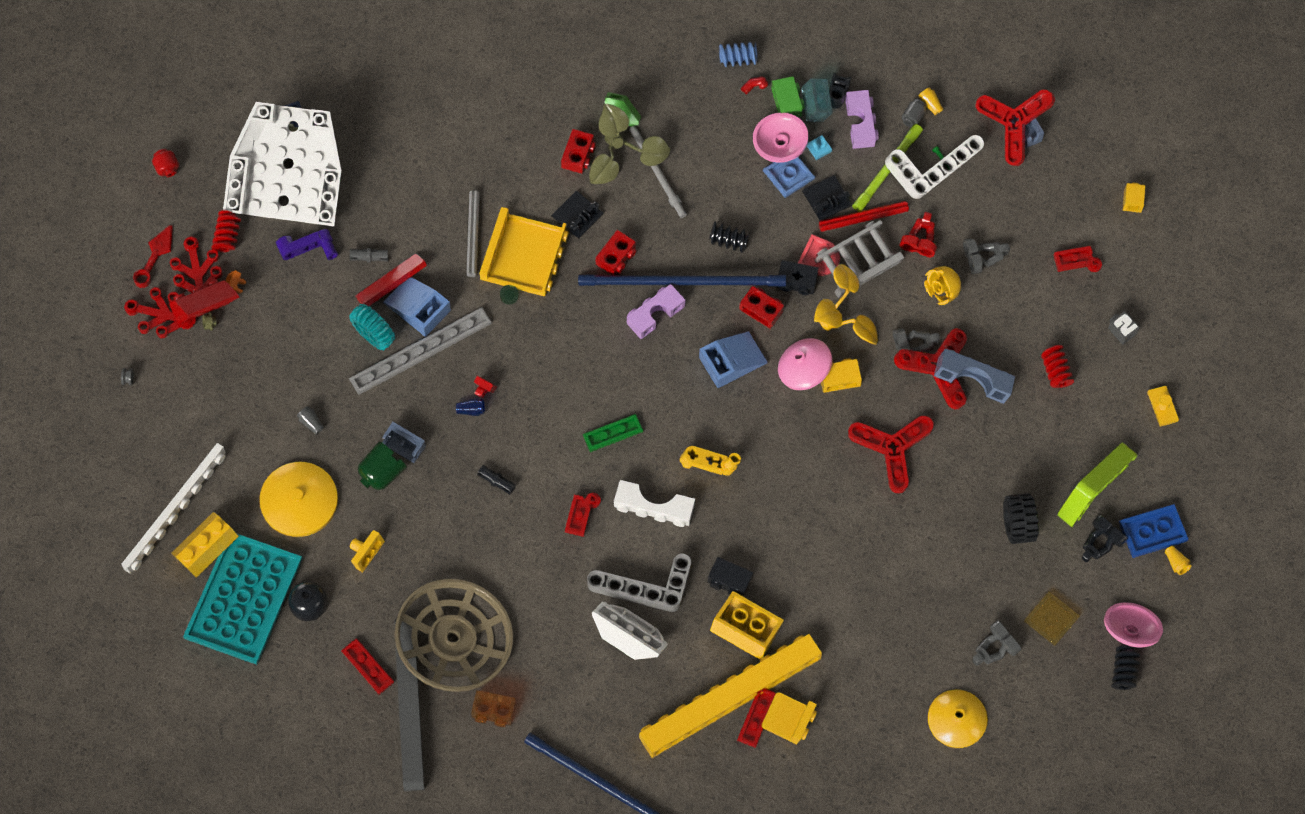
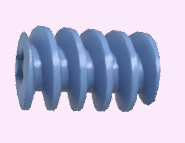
M748 42L747 47L744 43H741L740 48L734 43L732 49L730 44H726L725 49L720 44V64L723 62L724 66L727 67L728 62H730L732 67H734L736 61H738L739 66H742L743 61L746 62V65H749L750 60H752L754 65H756V42L754 47L751 42Z

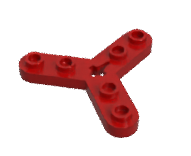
M1041 90L1015 109L986 95L977 99V111L1005 125V160L1008 164L1020 166L1024 162L1025 125L1050 109L1055 103V96L1048 90ZM1016 116V118H1019V121H1016L1014 124L1011 121Z
M955 328L950 331L935 354L908 349L899 350L895 354L894 363L898 368L933 375L950 408L956 410L965 405L966 395L957 378L950 383L934 376L935 364L944 349L953 350L959 354L965 345L967 336L963 330Z
M920 416L893 435L856 422L849 427L848 437L859 445L884 454L889 487L892 492L900 494L906 491L909 483L904 452L932 432L933 421L927 416ZM891 443H894L895 446H898L895 451V456H893L892 448H888L890 447Z

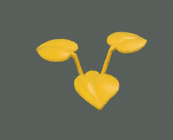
M839 264L834 269L833 276L837 285L845 289V293L836 305L829 299L821 300L816 308L814 321L820 322L821 326L827 331H830L832 328H839L844 324L854 323L853 330L863 340L876 345L878 342L877 330L870 318L865 315H858L856 319L842 321V314L837 308L849 294V291L853 293L858 291L859 281L850 268Z

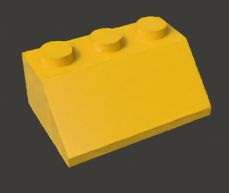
M213 512L171 554L197 578L239 536L219 515Z
M732 591L715 616L710 631L761 660L770 648L784 620Z

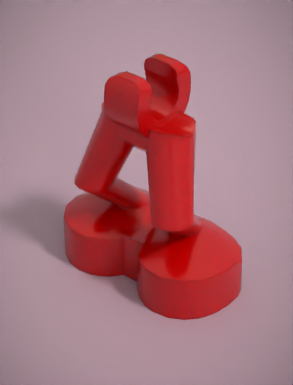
M925 212L923 219L918 218L909 235L902 236L900 242L902 250L918 252L920 255L929 258L935 255L937 246L933 243L935 224L930 221L932 213ZM921 228L926 229V239L919 240L916 235Z

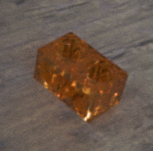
M476 690L471 712L472 718H475V721L479 723L490 721L495 722L494 725L499 727L511 726L516 698ZM481 705H487L489 707V709L485 712H481L478 710L479 706ZM502 708L509 711L504 716L498 714V711Z

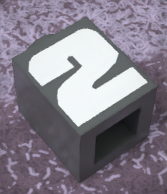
M1125 311L1120 315L1115 314L1109 320L1108 329L1122 345L1136 336L1140 329Z

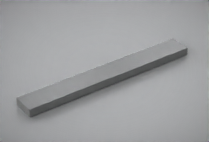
M481 307L350 377L349 380L357 394L360 395L492 324L491 320Z

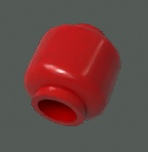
M161 149L154 153L152 164L157 174L167 178L174 176L179 168V162L174 152Z

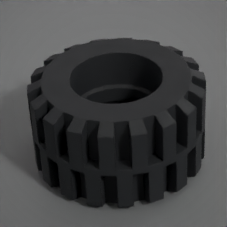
M1030 493L1005 496L1003 518L1010 543L1035 542L1039 534V521L1034 498Z

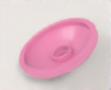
M771 114L763 118L755 127L753 144L758 154L764 159L779 163L788 162L797 158L805 150L808 144V130L803 121L792 114Z
M807 338L799 340L789 346L782 354L778 364L779 377L787 387L794 390H807L815 387L830 372L832 353L828 346L818 339Z
M1115 604L1106 611L1104 617V624L1108 632L1117 641L1131 647L1152 646L1160 640L1163 633L1160 619L1152 611L1138 604Z

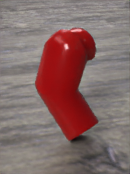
M763 76L750 78L741 87V91L747 95L756 86H759L760 89H765L768 86V81Z

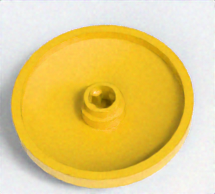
M293 462L277 468L267 477L260 492V508L266 522L277 532L292 537L308 536L323 529L333 518L338 504L337 489L331 476L321 467L307 462Z

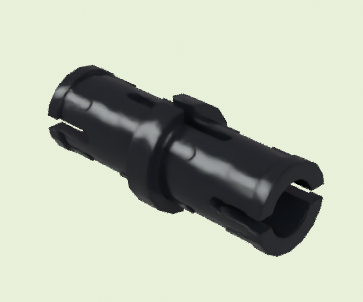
M482 465L477 473L478 476L490 482L491 486L498 487L511 495L516 487V484L503 477V474L500 472L496 473L485 465Z

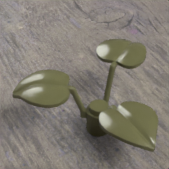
M604 104L599 119V130L605 135V141L609 145L610 157L607 154H600L594 159L589 173L590 183L604 184L613 181L617 177L619 165L613 160V149H619L623 144L638 152H642L640 161L647 166H655L662 163L668 157L670 148L665 140L659 136H650L645 139L642 149L626 142L619 132H623L628 128L629 119L627 114L614 105Z

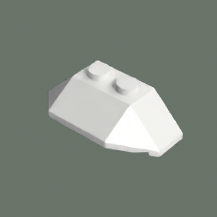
M601 602L592 612L602 639L634 660L658 657L668 645L656 627L624 607Z

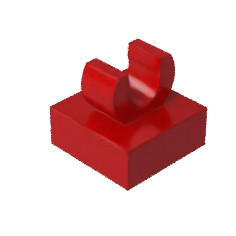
M477 376L474 380V383L479 385L474 394L484 398L487 391L494 393L497 389L496 385L480 376Z

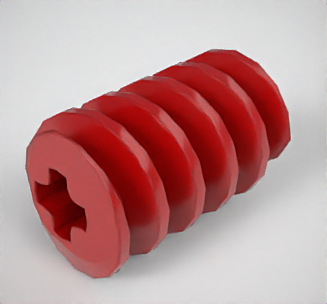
M219 211V217L215 226L216 231L214 232L215 237L213 238L211 248L217 252L225 253L236 249L231 244L237 243V239L233 237H237L238 232L234 230H239L240 226L235 223H240L241 219L233 212Z
M1062 345L1050 347L1041 354V358L1044 360L1043 364L1046 367L1045 371L1048 373V379L1050 380V386L1053 388H1063L1074 383V379L1068 380L1072 373H1066L1070 366H1064L1068 359H1062L1066 353L1059 352L1064 348Z

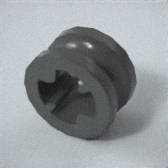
M123 368L121 384L125 385L128 383L133 385V368L129 370Z

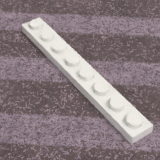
M217 443L126 557L121 564L125 571L131 574L133 570L136 571L141 566V560L145 555H149L153 551L154 543L157 539L161 540L164 537L165 529L169 524L173 525L176 522L177 514L180 510L186 509L190 503L189 499L193 494L196 495L201 490L202 482L205 479L208 480L214 472V467L224 461L226 452L222 445Z

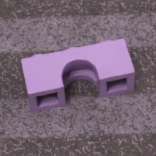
M868 90L846 92L847 115L859 116L863 120L860 124L851 125L850 134L853 149L875 147V142L879 139L878 130L874 129L876 116L871 110L873 108V97H869Z
M671 284L667 287L664 286L659 289L657 295L653 298H647L642 303V306L638 309L634 308L628 313L627 324L640 339H643L656 329V321L651 317L653 312L664 311L671 318L685 307V299Z

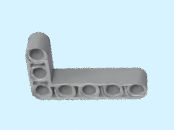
M678 554L674 558L666 588L599 570L589 573L587 585L595 593L675 612L681 606L691 569V559L686 554ZM680 562H684L687 564V566L685 568H680L677 566V564ZM593 579H600L601 583L594 585L591 581ZM674 580H679L682 582V584L680 586H675L672 584V582ZM616 583L620 585V588L614 590L611 589L610 585ZM636 588L639 590V593L634 595L629 590ZM655 593L658 595V598L650 599L648 595ZM674 598L677 600V603L669 604L667 600Z

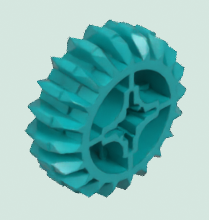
M360 304L349 315L350 322L356 328V331L378 350L384 351L395 340L394 332L389 327V324L371 307Z

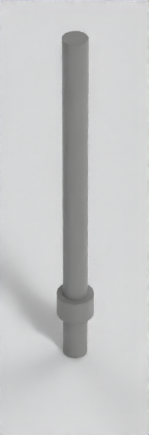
M632 126L629 130L640 149H642L644 140L637 127ZM659 165L651 166L666 192L672 208H675L680 218L686 217L687 214L681 205L682 201L678 195H675Z

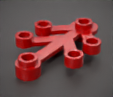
M188 237L183 243L185 250L189 252L192 269L182 264L181 260L177 257L170 260V266L173 270H178L195 280L196 286L185 281L184 276L181 274L173 277L175 286L182 287L189 292L199 286L204 289L208 287L207 283L222 277L221 268L214 266L210 270L211 276L203 284L202 278L212 264L219 259V255L216 250H209L207 252V259L200 267L197 256L199 242L195 237ZM193 241L194 244L188 245V242ZM211 254H216L214 258L210 257ZM174 262H179L177 266H173ZM214 271H220L217 275L213 274ZM177 279H182L180 283L176 282Z
M157 287L150 290V296L156 301L160 309L139 305L138 301L133 299L128 300L124 305L128 315L134 316L142 313L156 317L148 322L141 321L138 324L139 332L142 334H147L152 328L168 320L175 321L166 327L161 325L156 328L157 336L159 338H166L169 333L179 328L190 329L196 323V318L178 325L174 314L170 312L162 298L161 290ZM154 292H159L157 296H153ZM170 292L168 294L169 303L174 301L171 300V297L177 296V292ZM134 304L135 306L134 308H129V305ZM146 325L147 328L142 330L141 327ZM165 330V333L159 334V331Z

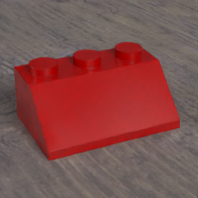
M214 280L207 283L208 287L204 289L199 286L190 290L191 294L187 296L182 293L173 297L174 301L169 305L179 325L230 304L240 297L225 280L221 282Z

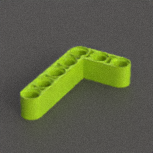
M1122 442L1078 483L1057 516L1073 528L1075 522L1082 518L1092 501L1128 467L1131 461L1135 460L1138 454Z

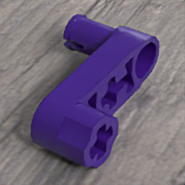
M328 229L314 232L295 241L292 240L291 236H283L276 241V246L283 260H289L317 247L323 248L327 260H332L338 256Z

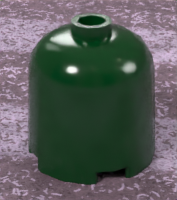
M380 441L358 465V474L362 478L360 482L367 489L370 486L375 490L385 489L407 468L405 463L401 459H396L393 456L394 452Z

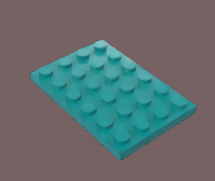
M237 534L239 537L218 556L183 638L258 665L303 558L294 553Z

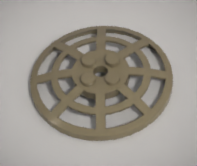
M437 580L418 588L403 603L395 623L394 637L396 648L406 668L423 683L444 691H469L489 683L504 668L513 645L511 621L502 604L486 589L464 580ZM440 588L467 590L463 601L453 599L438 601L435 590ZM427 593L431 604L419 613L416 620L406 615L405 613L411 604ZM475 593L486 600L496 610L498 615L487 620L480 610L470 604L473 594ZM455 606L460 607L457 615L445 616L441 607ZM434 610L437 620L432 627L421 623L423 618ZM467 610L474 614L482 623L473 626L465 619ZM402 622L412 626L411 640L413 649L404 652L400 641ZM500 622L503 623L506 636L504 652L493 649L494 636L491 627ZM418 630L429 635L428 645L418 646ZM486 630L487 647L476 644V634ZM453 634L457 637L458 641L450 642L447 636ZM433 651L440 658L438 666L436 667L431 664L423 655ZM472 652L484 655L473 667L470 666L466 659ZM418 657L424 666L435 672L433 680L431 681L418 673L407 659ZM489 657L501 659L497 668L488 677L481 681L478 679L474 672L484 666ZM459 661L463 671H446L447 662ZM442 676H467L472 685L461 687L445 686L440 684Z

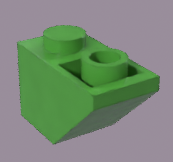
M608 92L604 104H611L623 110L629 119L628 126L639 125L641 115L628 97Z

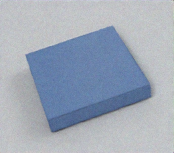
M799 156L788 162H773L763 169V172L784 198L815 179V176Z

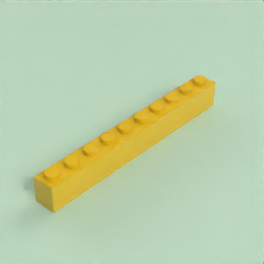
M810 634L797 637L791 645H783L772 656H764L760 663L755 666H747L743 673L738 676L736 674L730 676L726 683L721 686L719 684L713 686L709 693L696 696L690 704H683L676 708L673 714H666L659 718L656 724H649L643 727L639 733V738L651 758L754 699L757 692L763 688L769 690L819 661L822 652Z

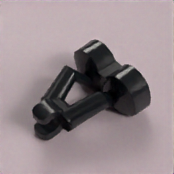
M1098 515L1092 522L1096 530L1089 534L1083 545L1085 552L1082 555V560L1088 562L1092 557L1099 559L1111 551L1112 544L1122 547L1127 541V537L1116 527H1113L1103 516ZM1103 534L1108 538L1104 547L1096 549L1093 546L1095 539Z

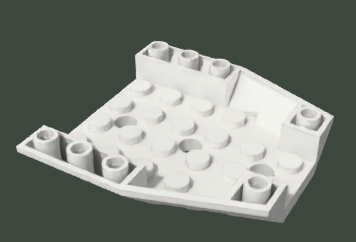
M256 102L230 155L223 210L239 214L335 226L342 170L331 113L329 111ZM292 121H296L299 126L295 132L289 130V124ZM288 158H291L294 162L291 169H286L284 166V161ZM283 195L289 198V203L286 206H282L279 203V199Z

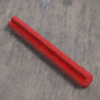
M902 201L819 221V229L823 232L908 212L909 205L907 201Z

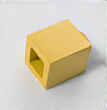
M1135 182L1126 184L1123 211L1142 212L1145 185Z

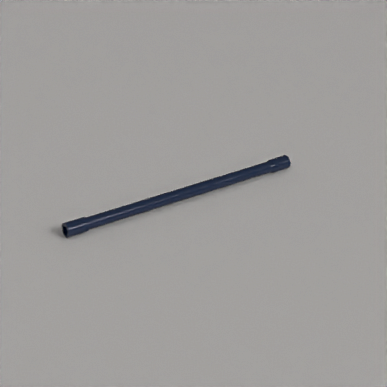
M579 274L578 285L786 286V275L615 276Z
M531 732L526 737L525 744L538 752L544 753L639 813L660 814L551 747Z

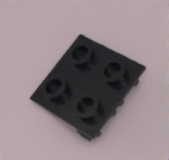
M835 175L802 190L819 221L852 206L849 200V192H844Z
M575 191L551 217L562 226L563 223H566V229L579 239L604 213L598 209L600 206L597 202L591 203L578 191Z

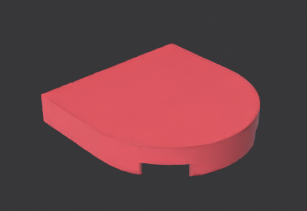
M812 234L798 263L819 267V276L829 275L831 272L824 260L816 264L815 259L819 251L824 248L829 250L835 245ZM839 251L830 256L836 267L840 263Z

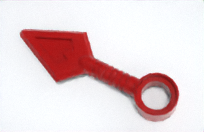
M172 225L166 227L148 242L152 254L144 269L137 270L133 275L134 283L137 287L145 288L151 283L150 272L157 258L171 252ZM141 275H145L148 277L147 280L142 283L138 282L137 278Z

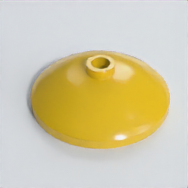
M964 690L943 692L934 699L928 711V725L932 734L938 741L949 747L964 748L975 744L983 736L987 727L988 718L983 703L975 695ZM959 712L963 717L958 718L955 714Z

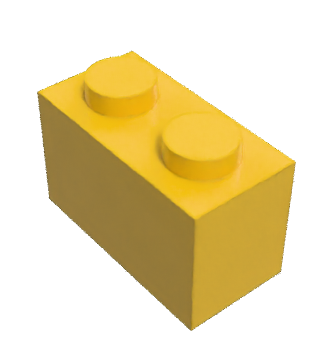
M847 358L841 362H832L830 372L821 382L823 393L860 387L862 379L857 359Z

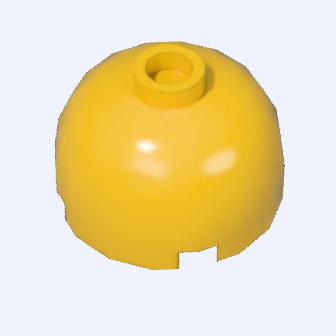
M940 266L926 273L928 275L927 280L924 281L926 291L931 298L933 294L940 302L937 304L945 305L958 297L961 291V280L952 268ZM944 292L946 293V295H945V296H942V297L936 295V294H939V295H940V294H942V293H944Z

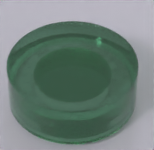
M506 285L500 290V299L503 303L511 305L517 302L519 292L515 286Z

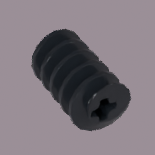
M714 221L709 240L711 239L712 245H715L718 241L719 247H722L725 243L726 249L733 245V251L740 247V252L743 253L746 250L750 232L746 235L745 229H743L741 233H738V227L731 231V225L724 229V223L717 227L716 221Z
M1128 646L1116 647V661L1114 662L1115 668L1113 670L1115 676L1112 677L1113 684L1111 687L1118 690L1136 688L1137 684L1132 683V681L1138 680V677L1133 675V673H1138L1139 669L1133 666L1139 665L1140 662L1134 660V658H1140L1141 655L1135 652V649Z

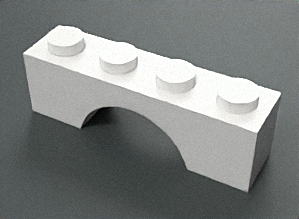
M623 480L619 482L614 499V507L620 512L627 513L632 511L636 512L635 514L640 517L652 516L656 521H671L679 527L689 526L695 506L694 498L678 494L667 503H651L642 496L639 484Z

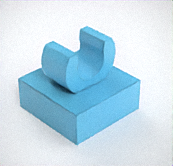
M823 135L807 144V148L816 160L832 152V148Z

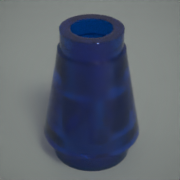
M474 398L456 403V413L480 416L485 413L484 400Z

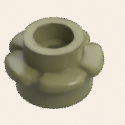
M211 312L202 316L204 330L210 329L212 331L213 327H216V317L212 316Z

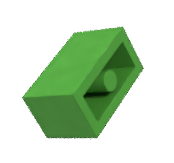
M794 77L773 80L771 90L778 113H788L796 117L802 116V110L805 109L804 101L799 98L800 87L798 83H795Z

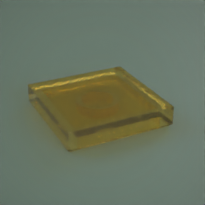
M1048 592L1024 622L1056 646L1080 616L1051 592Z

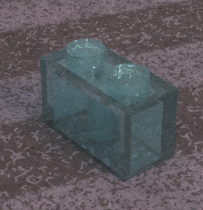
M811 78L801 87L806 121L822 122L832 114L828 80Z

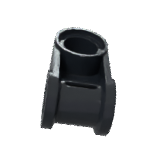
M835 72L833 73L828 94V105L831 108L838 109L843 106L846 92H848L851 83V76L847 78L839 76Z

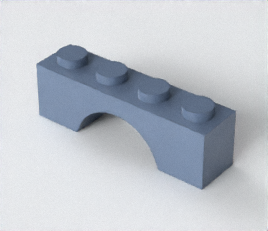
M946 348L938 357L934 373L935 377L950 383L961 376L971 377L982 385L986 397L1003 404L1012 393L1015 376L1005 371L998 370L988 364H983Z

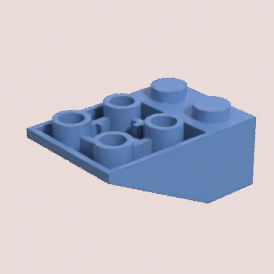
M412 277L400 284L383 302L425 337L451 311L450 302L436 290Z
M749 331L716 340L700 348L699 358L717 388L767 364V360Z

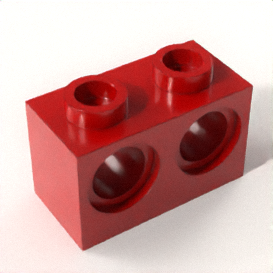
M572 129L561 159V168L583 174L584 169H588L591 160L588 157L590 152L594 153L596 147L593 134ZM579 143H585L586 145L580 146V145H578V144H579ZM577 158L580 159V161L574 162L573 159Z
M617 230L595 257L596 265L611 275H615L617 272L621 273L626 265V260L628 258L632 259L637 251L636 241ZM619 246H626L627 248H626V249H619L618 247H619ZM613 259L616 262L608 263L607 261Z
M752 286L741 300L739 310L771 329L783 313L784 305L779 299L768 296L763 289ZM756 299L759 303L754 304L751 300ZM772 309V310H774L775 312H774V313H768V312H766V310Z

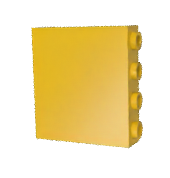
M501 207L480 270V280L546 296L547 291L550 292L553 285L551 280L552 274L556 275L557 258L561 259L564 248L561 247L562 243L566 242L569 231H566V223H563L562 227L509 214L508 208Z

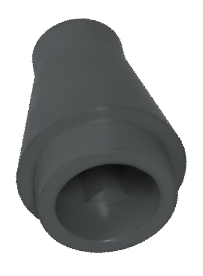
M307 406L297 414L298 421L315 435L324 429L313 408L311 409Z

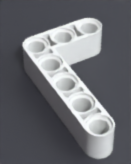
M978 135L971 136L923 175L901 150L892 151L886 158L885 165L912 198L920 199L975 156L983 148L984 141ZM970 142L974 143L977 149L972 148ZM957 153L963 156V160L957 157ZM892 157H896L899 163L893 162ZM943 164H947L950 170H945ZM904 171L909 172L911 178L906 177ZM929 175L935 176L936 181H932ZM916 185L922 188V192L916 190Z

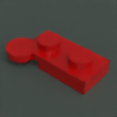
M1091 246L1054 252L1053 255L1058 272L1087 267L1091 272H1098L1102 267L1101 260L1092 256Z
M590 493L586 498L574 494L565 533L584 537L591 508H597L601 503V498L598 494Z

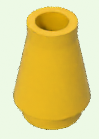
M930 87L918 95L920 100L926 104V107L934 115L943 110L935 91L931 90Z
M1170 546L1165 550L1164 553L1167 555L1175 573L1183 575L1190 570V560L1179 552L1175 546Z

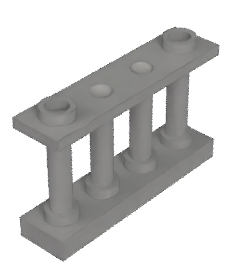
M880 220L876 223L874 221L864 226V230L829 250L827 248L822 249L817 253L818 256L815 262L817 264L824 260L833 275L836 265L830 256L839 251L849 268L857 276L859 286L901 263L904 256L901 252L897 254L891 253L877 230L882 225ZM871 233L883 252L885 261L881 263L876 262L861 238ZM854 242L869 264V270L865 272L860 271L846 249L847 246ZM838 286L834 293L840 298L845 293V289Z

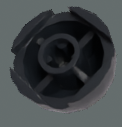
M311 581L301 582L295 585L288 597L289 609L299 620L314 621L325 613L328 606L327 595L324 589L317 583Z

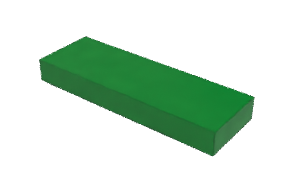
M634 414L584 433L583 438L589 451L593 452L642 433L643 428L637 415Z

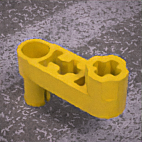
M689 446L680 456V462L684 468L690 469L693 466L720 475H731L741 462V457L737 453H732L727 457L696 446ZM708 458H711V461L713 462L711 465L707 460Z

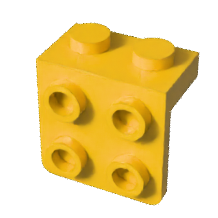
M776 693L763 720L762 728L797 745L808 734L809 729L806 727L809 721L813 722L817 711L814 710L817 704L809 701L805 705L782 693Z

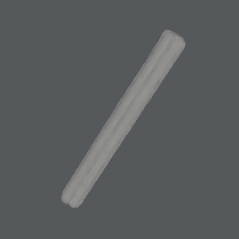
M473 190L469 192L468 277L477 276L480 194L479 191Z

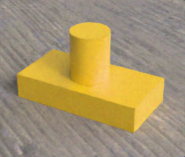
M1167 386L1148 390L1147 393L1159 426L1178 422L1179 418Z
M373 530L365 542L355 538L350 544V549L357 552L351 562L362 573L385 542L379 532Z

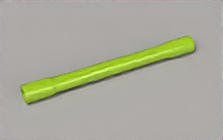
M914 124L896 150H901L905 153L922 133V127ZM892 157L893 162H899L896 157ZM886 165L882 167L866 190L852 205L858 212L866 207L873 194L889 175L890 170Z

